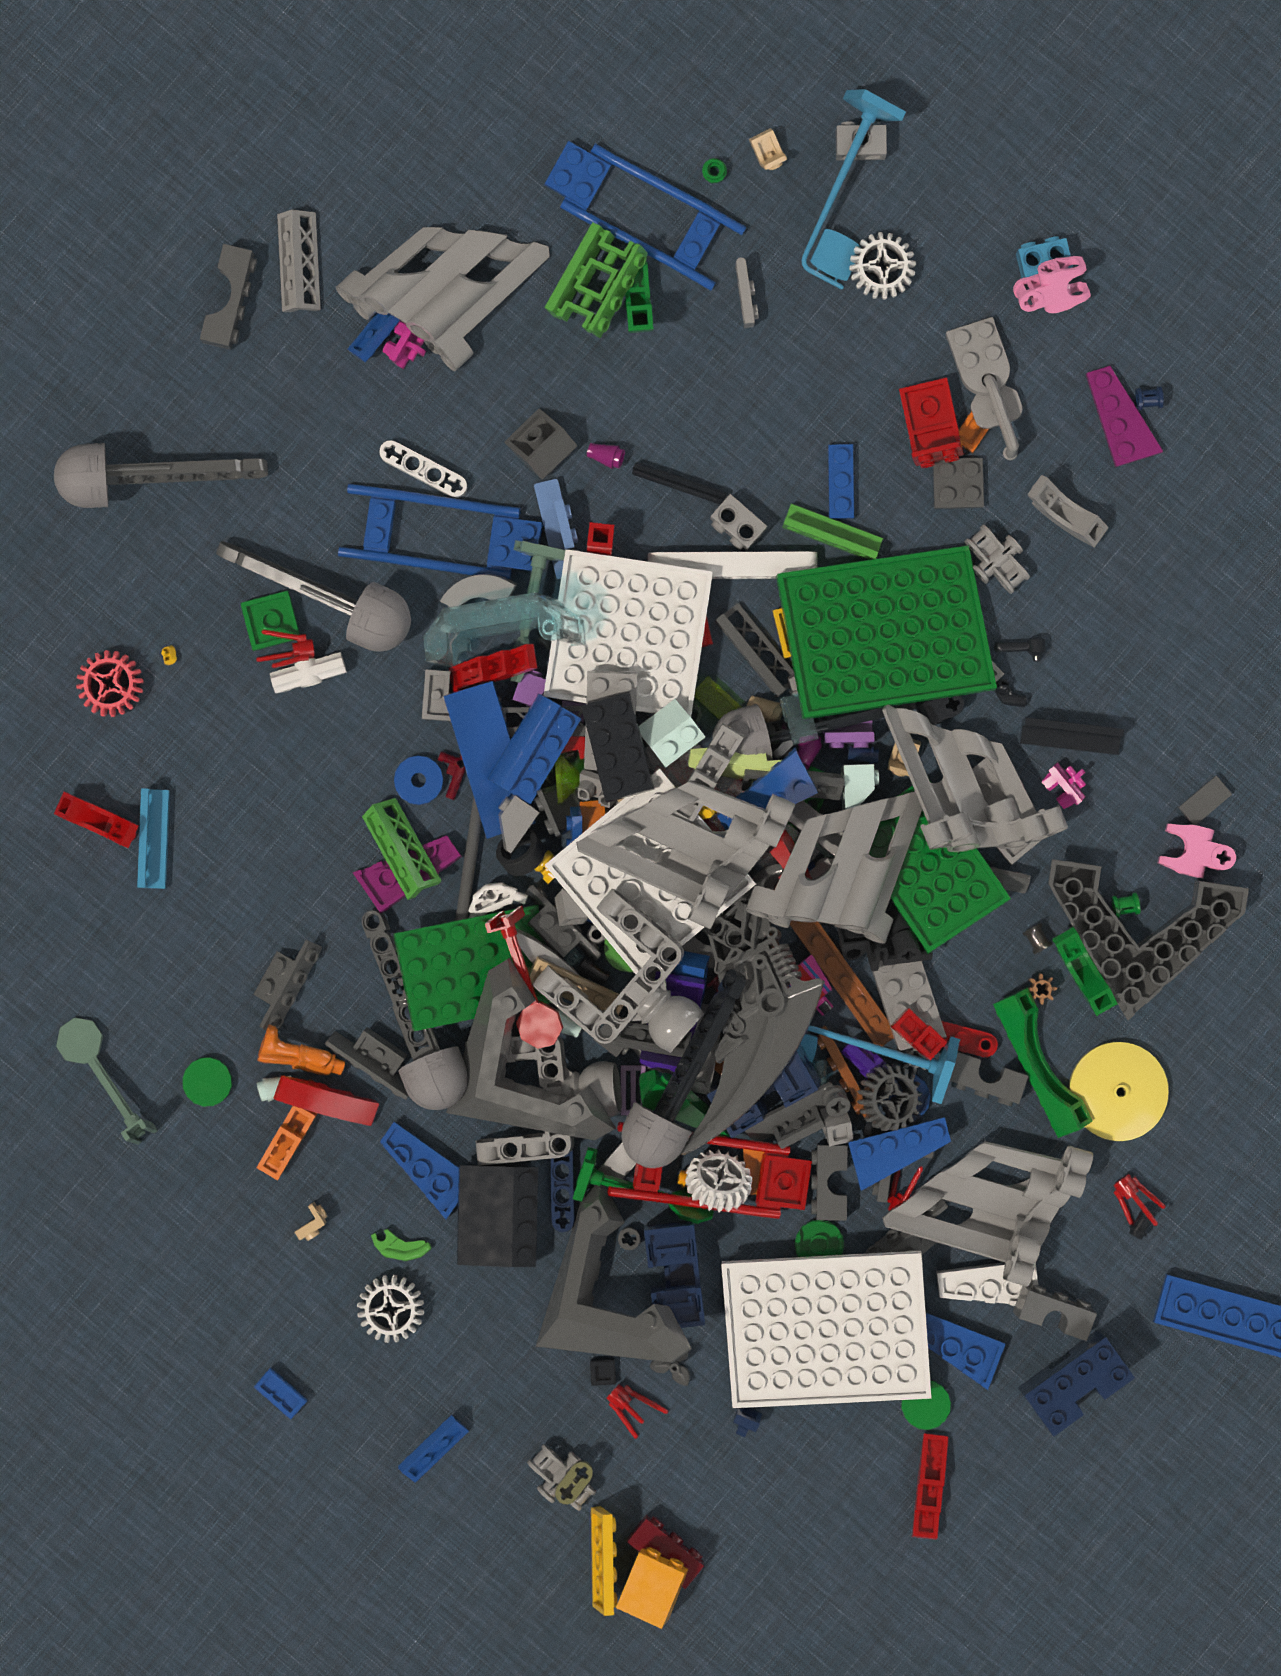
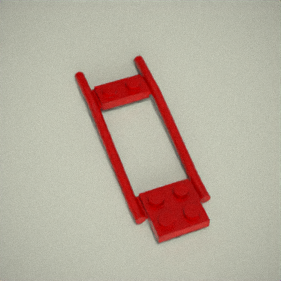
M624 1122L618 1123V1132H622ZM720 1135L706 1143L764 1152L762 1154L756 1206L741 1204L738 1209L732 1207L729 1211L730 1213L779 1219L781 1215L780 1207L805 1210L812 1161L789 1158L790 1146L781 1149L779 1144ZM636 1163L633 1189L613 1186L608 1188V1196L708 1209L707 1205L700 1206V1200H692V1197L658 1192L662 1167L648 1168Z

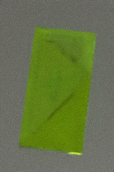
M560 754L555 762L558 805H563L578 788L580 772Z

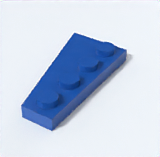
M796 748L788 753L786 758L781 762L778 761L771 767L768 773L761 778L759 777L752 783L751 787L745 792H741L735 798L766 809L772 794L796 804L817 794L818 791ZM717 812V816L725 831L728 830L733 819Z
M945 1117L848 1142L860 1190H864L950 1143L951 1139Z
M394 1121L380 1143L446 1220L458 1203L459 1167Z
M926 1312L928 1348L988 1390L1005 1343Z

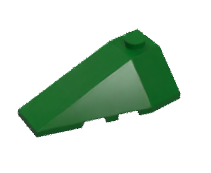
M651 1070L639 1076L642 1106L654 1111L672 1077L671 1074ZM690 1090L675 1120L697 1128L705 1117L709 1106ZM727 1130L719 1134L720 1136L730 1137Z

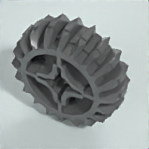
M884 1064L882 1068H873L874 1073L868 1072L866 1074L868 1081H861L864 1089L857 1091L862 1095V1099H859L857 1102L858 1104H863L860 1112L866 1114L864 1120L872 1122L871 1126L874 1128L880 1127L882 1131H888L889 1129L890 1131L898 1130V1127H907L906 1122H914L912 1114H920L916 1106L923 1104L921 1101H918V1096H921L923 1093L916 1090L920 1083L914 1081L915 1075L908 1073L907 1068H900L896 1064L891 1066ZM895 1079L900 1083L903 1092H900ZM889 1095H897L895 1097H891V1100H883L889 1098ZM877 1103H879L882 1106L883 1112H885L886 1117L879 1111Z

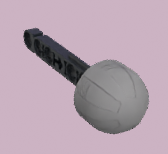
M918 702L892 707L914 710L918 707ZM754 704L725 714L716 724L712 739L722 723L744 735L735 752L744 755L766 753L767 761H773L771 745L884 718L885 716L882 711L884 707L803 719L802 714L765 723L759 706Z
M730 970L723 977L718 987L719 991L713 996L654 1111L638 1103H633V1107L630 1109L622 1128V1142L627 1155L635 1163L648 1168L666 1166L679 1156L689 1140L688 1138L692 1132L678 1125L674 1120L734 1007L735 999L738 1000L745 986L746 977L738 971Z

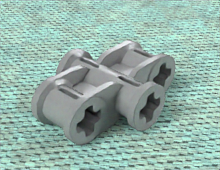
M982 525L979 532L971 539L967 538L964 541L981 561L978 565H973L974 573L985 584L989 582L988 578L994 575L1000 584L1012 594L1015 587L1023 580L1030 578L1027 571L1013 557L1017 553L1021 554L1023 550L1012 536L1007 535L1006 540L1001 544L995 535L985 525ZM982 538H985L980 544H977ZM1010 548V550L1007 553H1005L1004 555L1002 554L1005 550ZM992 564V566H991L990 568H988L986 571H984V569H985L988 565ZM1015 574H1017V577L1014 578L1012 581H1010V579H1011Z
M543 1444L541 1446L542 1450L533 1460L529 1459L527 1463L538 1475L546 1480L542 1486L539 1485L537 1487V1490L549 1502L554 1503L556 1501L555 1491L558 1483L565 1476L566 1471L581 1459L570 1451L568 1453L569 1457L563 1461L549 1446ZM577 1467L575 1470L578 1473L581 1469ZM577 1474L574 1480L577 1482L580 1476ZM572 1483L568 1488L564 1489L562 1487L560 1489L564 1498L566 1496H573L571 1494V1489L574 1486ZM588 1483L583 1492L571 1505L580 1511L582 1509L581 1505L591 1495H595L596 1491Z

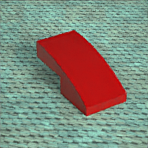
M906 1008L890 1026L928 1060H932L947 1043L910 1008Z

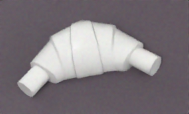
M504 882L485 884L473 895V900L468 910L470 912L469 918L483 916L505 905L512 904L513 901L525 904L528 895L518 892L517 888Z

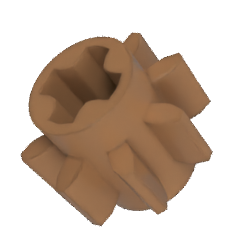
M1039 974L1036 981L1029 978L1032 984L1028 989L1031 991L1033 999L1039 998V1003L1043 1005L1044 998L1053 1000L1050 994L1052 991L1057 990V988L1051 987L1052 977L1043 980V975ZM1037 984L1046 985L1044 987V990L1046 991L1045 994L1039 993L1037 995Z

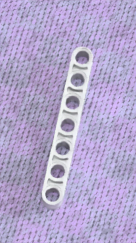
M817 552L648 553V562L712 571V579H776L778 573L818 568Z

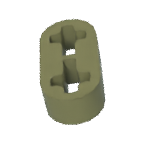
M585 1460L575 1462L558 1483L555 1496L560 1503L567 1505L573 1503L589 1483L593 1475V1469L589 1462ZM577 1467L580 1469L586 1467V1474L588 1476H581L576 1482L574 1480L577 1476L575 1469ZM572 1483L574 1485L571 1489L573 1496L561 1497L562 1491L560 1489L562 1487L566 1489Z

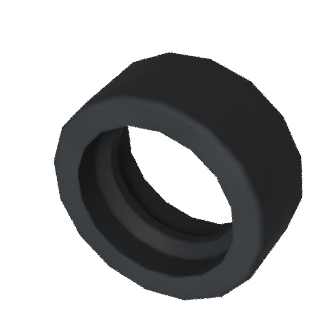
M529 828L512 853L504 849L503 839L498 843L496 849L497 860L509 874L514 876L525 875L539 866L545 855V845L537 834ZM531 843L530 848L524 855L510 860L516 849Z

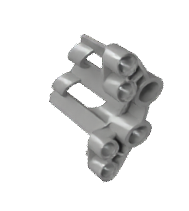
M423 227L365 276L354 270L336 286V290L346 302L352 303L355 310L366 320H369L377 312L382 315L389 313L406 323L407 328L413 334L425 340L426 346L433 353L439 354L443 362L451 370L456 371L473 355L472 349L463 337L550 257L549 247L536 242L530 244L515 243L508 240L507 235L468 230L465 234H457L439 227ZM424 247L444 252L425 271L405 274L398 273ZM485 256L499 261L511 262L490 282L474 281L466 277V274Z
M891 705L884 706L883 714L928 821V825L924 826L922 824L920 827L930 850L945 847L949 852H963L987 847H998L1001 849L1025 846L1030 842L1043 840L1068 828L1059 805L1046 811L1044 809L1036 811L1003 744L988 741L984 736L972 731L962 729L949 731L932 725L927 717L916 711L894 708ZM910 733L923 735L928 738L943 774V779L940 782L931 783L929 781ZM966 755H979L991 760L1007 799L992 805L985 801Z
M689 781L622 819L614 821L577 841V850L584 855L693 904L687 919L711 929L720 907L771 845L776 848L796 804L772 794L766 809H763L704 785ZM693 802H697L733 820L726 831H708L673 815V813ZM638 833L671 848V854L664 861L654 863L615 844Z
M916 792L807 819L775 890L754 886L745 910L752 915L767 918L769 922L785 928L789 927L792 920L828 923L854 933L864 934L866 938L874 942L885 943L893 922V918L886 914L885 911L922 811ZM899 817L886 856L883 858L870 856L869 851L880 821ZM844 831L829 871L816 880L807 878L805 873L818 837Z
M985 1141L969 1151L956 1164L945 1168L915 1190L916 1192L909 1199L894 1207L882 1219L887 1228L1005 1262L1003 1280L1028 1287L1033 1276L1034 1263L1037 1261L1041 1245L1048 1235L1050 1223L1059 1208L1065 1205L1070 1196L1080 1198L1083 1194L1086 1174L1089 1172L1093 1161V1152L1067 1146L1062 1159ZM992 1161L1030 1172V1179L1014 1185H1003L973 1175L981 1171ZM941 1199L973 1208L970 1218L958 1225L921 1215Z

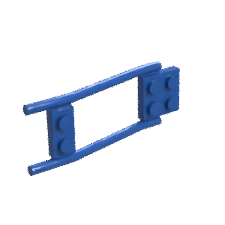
M568 141L544 184L565 197L560 208L590 225L592 222L600 225L604 230L610 231L616 239L626 244L629 241L640 244L648 252V256L671 267L710 291L716 282L695 271V268L720 223L740 235L746 229V226L705 202L614 155L596 143L589 153ZM611 165L699 210L674 257L663 253L586 211Z
M348 484V494L371 496L363 544L364 550L339 547V557L378 561L472 576L477 574H495L510 580L512 569L532 571V556L515 551V540L540 545L543 523L520 520L521 508L395 489ZM402 500L495 514L493 517L487 568L388 553L396 507L395 501Z

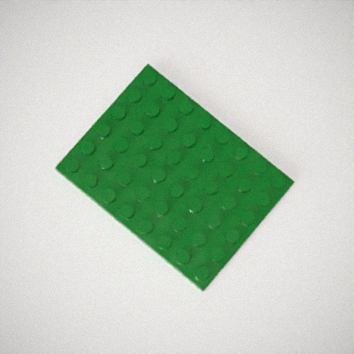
M969 546L778 573L776 575L803 719L997 689Z

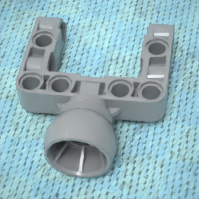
M612 888L598 904L597 910L651 956L607 1010L603 1011L588 999L589 996L568 978L561 977L549 965L532 984L541 994L600 1043L607 1044L612 1042L630 1021L641 1020L642 1024L648 1023L649 1033L654 1043L661 1049L671 1053L704 1014L693 1000L683 996H671L670 990L666 988V978L684 956L683 947L621 893ZM627 915L637 917V927L631 928L626 924ZM672 947L677 953L675 960L666 959L664 956L665 948ZM655 966L660 970L661 975L659 979L650 978L648 975L649 967ZM564 991H569L573 994L574 1001L572 1004H567L563 1001L562 994ZM617 1005H625L628 1008L627 1017H620L617 1014ZM601 1024H608L612 1027L611 1036H604L601 1033Z
M560 1035L555 1043L553 1052H548L545 1047L537 1049L523 1041L520 1036L512 1037L506 1063L531 1059L537 1060L539 1084L546 1092L570 1097L590 1085L610 1118L621 1114V1084L615 1062H595L587 1066L581 1074L577 1071L572 1073L566 1068L564 1042ZM550 1063L555 1064L558 1068V1074L555 1077L547 1073V1066ZM546 1131L545 1133L475 1140L478 1165L560 1158L568 1155L574 1148L573 1136ZM556 1138L565 1140L566 1148L564 1151H560L555 1147ZM509 1142L517 1146L515 1156L508 1154L506 1150Z

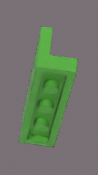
M794 504L790 505L782 526L784 529L866 560L876 559L883 540L881 537Z
M396 798L372 804L362 818L408 900L416 898L423 889L438 885L441 879ZM391 807L396 815L395 819L388 816L384 809ZM399 828L405 831L407 839L400 837L396 829ZM408 848L417 853L418 860L410 857ZM420 869L427 872L431 879L423 881L419 873Z

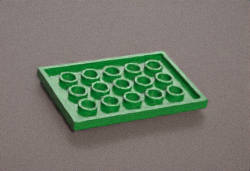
M911 786L898 796L915 792V789ZM922 809L890 899L927 954H929L1010 901L1011 898L977 848L963 852H949L945 847L930 850L920 827L922 824L924 826L928 825ZM899 817L880 821L869 851L870 856L875 858L886 856Z
M538 905L523 907L525 916L515 923V927L532 935L546 945V942L528 925V922L539 913ZM513 910L504 911L505 915L510 914ZM498 913L393 934L413 1031L475 1018L488 971L508 958L513 963L506 939H503L501 930L487 933L485 923ZM521 950L526 967L531 968L533 963ZM533 986L539 1002L542 1001L545 1004L552 1003Z

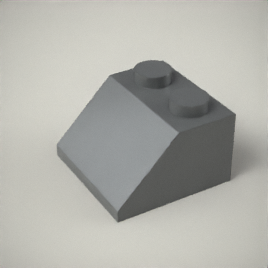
M540 408L504 442L542 480L577 447L567 432Z

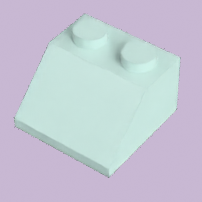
M676 699L672 700L639 726L641 737L665 768L705 739L704 734Z
M874 764L844 765L841 767V774L844 779L842 810L859 806L873 792L875 786L879 785V771L874 770Z

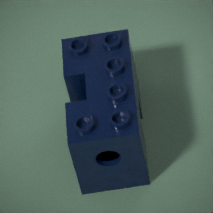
M801 1044L784 1070L764 1095L742 1117L726 1129L731 1138L765 1119L768 1109L762 1099L770 1092L777 1091L784 1102L785 1108L819 1090L822 1080ZM719 1082L711 1086L710 1090L707 1093V1097L711 1103L716 1094Z
M679 1221L644 1225L648 1268L664 1266L666 1281L664 1286L651 1287L652 1305L669 1306L681 1328L705 1325L694 1223Z
M1098 1330L1091 1334L1087 1341L1083 1340L1068 1351L1070 1356L1053 1369L1047 1366L1018 1387L1053 1437L1084 1415L1076 1401L1092 1389H1095L1106 1400L1135 1379L1108 1339Z

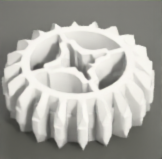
M879 232L878 240H875L872 234L869 235V243L862 239L860 241L862 248H854V252L859 256L853 255L850 257V261L856 264L850 265L849 270L857 272L852 275L851 279L853 281L860 279L856 287L860 289L865 286L864 295H867L870 290L874 291L873 299L877 298L878 292L882 293L883 300L887 299V292H890L893 298L896 297V289L903 293L905 291L903 284H911L912 281L907 276L912 277L915 275V271L909 268L915 267L916 261L908 260L913 257L914 253L912 251L905 253L909 245L905 243L900 246L901 237H898L895 242L891 241L892 233L888 234L887 239H883V233ZM877 248V258L868 263H863L865 255ZM885 248L895 252L901 261L891 259L887 255ZM881 257L882 261H884V265L889 266L886 267L884 275L883 271H881V267L876 266L879 265ZM897 269H902L901 276L896 281L888 284V274ZM864 271L877 275L880 284L871 281Z
M718 1149L715 1154L710 1150L706 1154L700 1153L697 1158L691 1161L690 1166L687 1168L685 1185L688 1186L687 1193L692 1194V1200H700V1206L707 1205L709 1211L712 1208H716L718 1212L723 1208L727 1212L732 1207L738 1209L747 1200L752 1189L750 1169L745 1168V1161L738 1162V1155L731 1157L729 1151L721 1154Z
M384 1275L382 1277L383 1284H380L376 1278L373 1280L376 1288L368 1284L365 1289L370 1294H360V1297L366 1300V1302H359L357 1304V1307L365 1309V1311L358 1313V1317H366L361 1326L364 1327L370 1324L371 1327L367 1333L370 1335L376 1330L378 1332L375 1336L376 1340H379L381 1334H385V1342H389L390 1335H393L394 1341L398 1342L399 1333L402 1334L403 1338L407 1339L409 1337L407 1329L413 1333L417 1330L412 1323L420 1325L422 1322L416 1315L424 1314V1310L417 1309V1306L424 1304V1300H415L421 1292L416 1291L412 1294L411 1290L415 1284L411 1283L408 1288L405 1287L404 1284L407 1280L405 1277L402 1278L400 1284L396 1283L397 1275L392 1276V1282H388L387 1275ZM391 1289L402 1292L409 1301H397ZM383 1290L384 1304L371 1309L373 1297ZM388 1301H390L392 1306L399 1307L398 1310L394 1311L393 1318L390 1311L383 1310L384 1307L388 1306ZM411 1309L409 1320L404 1325L398 1327V1313ZM373 1316L385 1317L391 1328L381 1326L375 1321Z

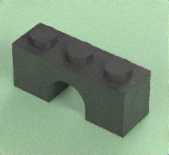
M957 1052L956 1063L950 1081H952L951 1087L965 1091L967 1086L975 1089V1095L987 1099L989 1095L999 1097V1103L1011 1107L1013 1102L1020 1103L1028 1079L1027 1075L1002 1067L1001 1073L995 1081L984 1082L979 1076L981 1060Z
M816 1144V1150H812L811 1156L812 1165H816V1175H811V1189H816V1199H811V1214H816V1220L847 1221V1195L833 1193L827 1185L828 1178L833 1172L847 1171V1145L838 1144L829 1147V1144Z
M1032 1284L1031 1287L1022 1286L1013 1313L1019 1319L1042 1326L1044 1318L1048 1313L1060 1311L1061 1319L1058 1328L1064 1334L1085 1341L1088 1339L1097 1315L1091 1308L1090 1303L1081 1299H1077L1076 1302L1068 1300L1069 1297L1057 1291H1055L1054 1295L1047 1293L1044 1287Z

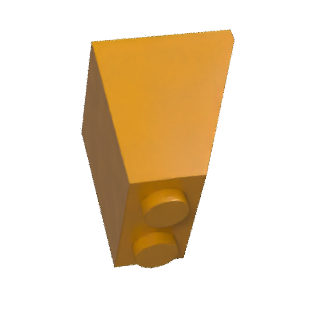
M643 1548L636 1558L616 1608L662 1629L671 1616L688 1569L683 1567L684 1563L677 1559L670 1558L668 1560L661 1557V1553L655 1549L647 1548L646 1550Z

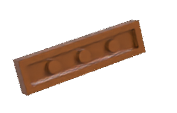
M825 1025L820 1027L821 1029L828 1030ZM818 1034L819 1047L821 1050L826 1048L830 1057L827 1058L831 1069L833 1072L838 1070L842 1079L838 1081L846 1093L850 1092L854 1099L850 1103L857 1115L860 1114L863 1104H858L857 1101L862 1099V1095L857 1092L860 1088L834 1040Z

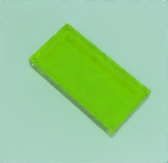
M709 676L695 689L694 697L719 720L728 712L742 707Z

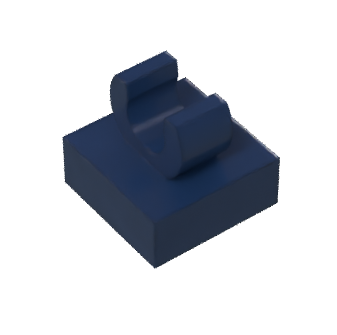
M749 1407L737 1408L733 1421L738 1424L736 1434L745 1437L748 1429L756 1432L760 1425L762 1413Z

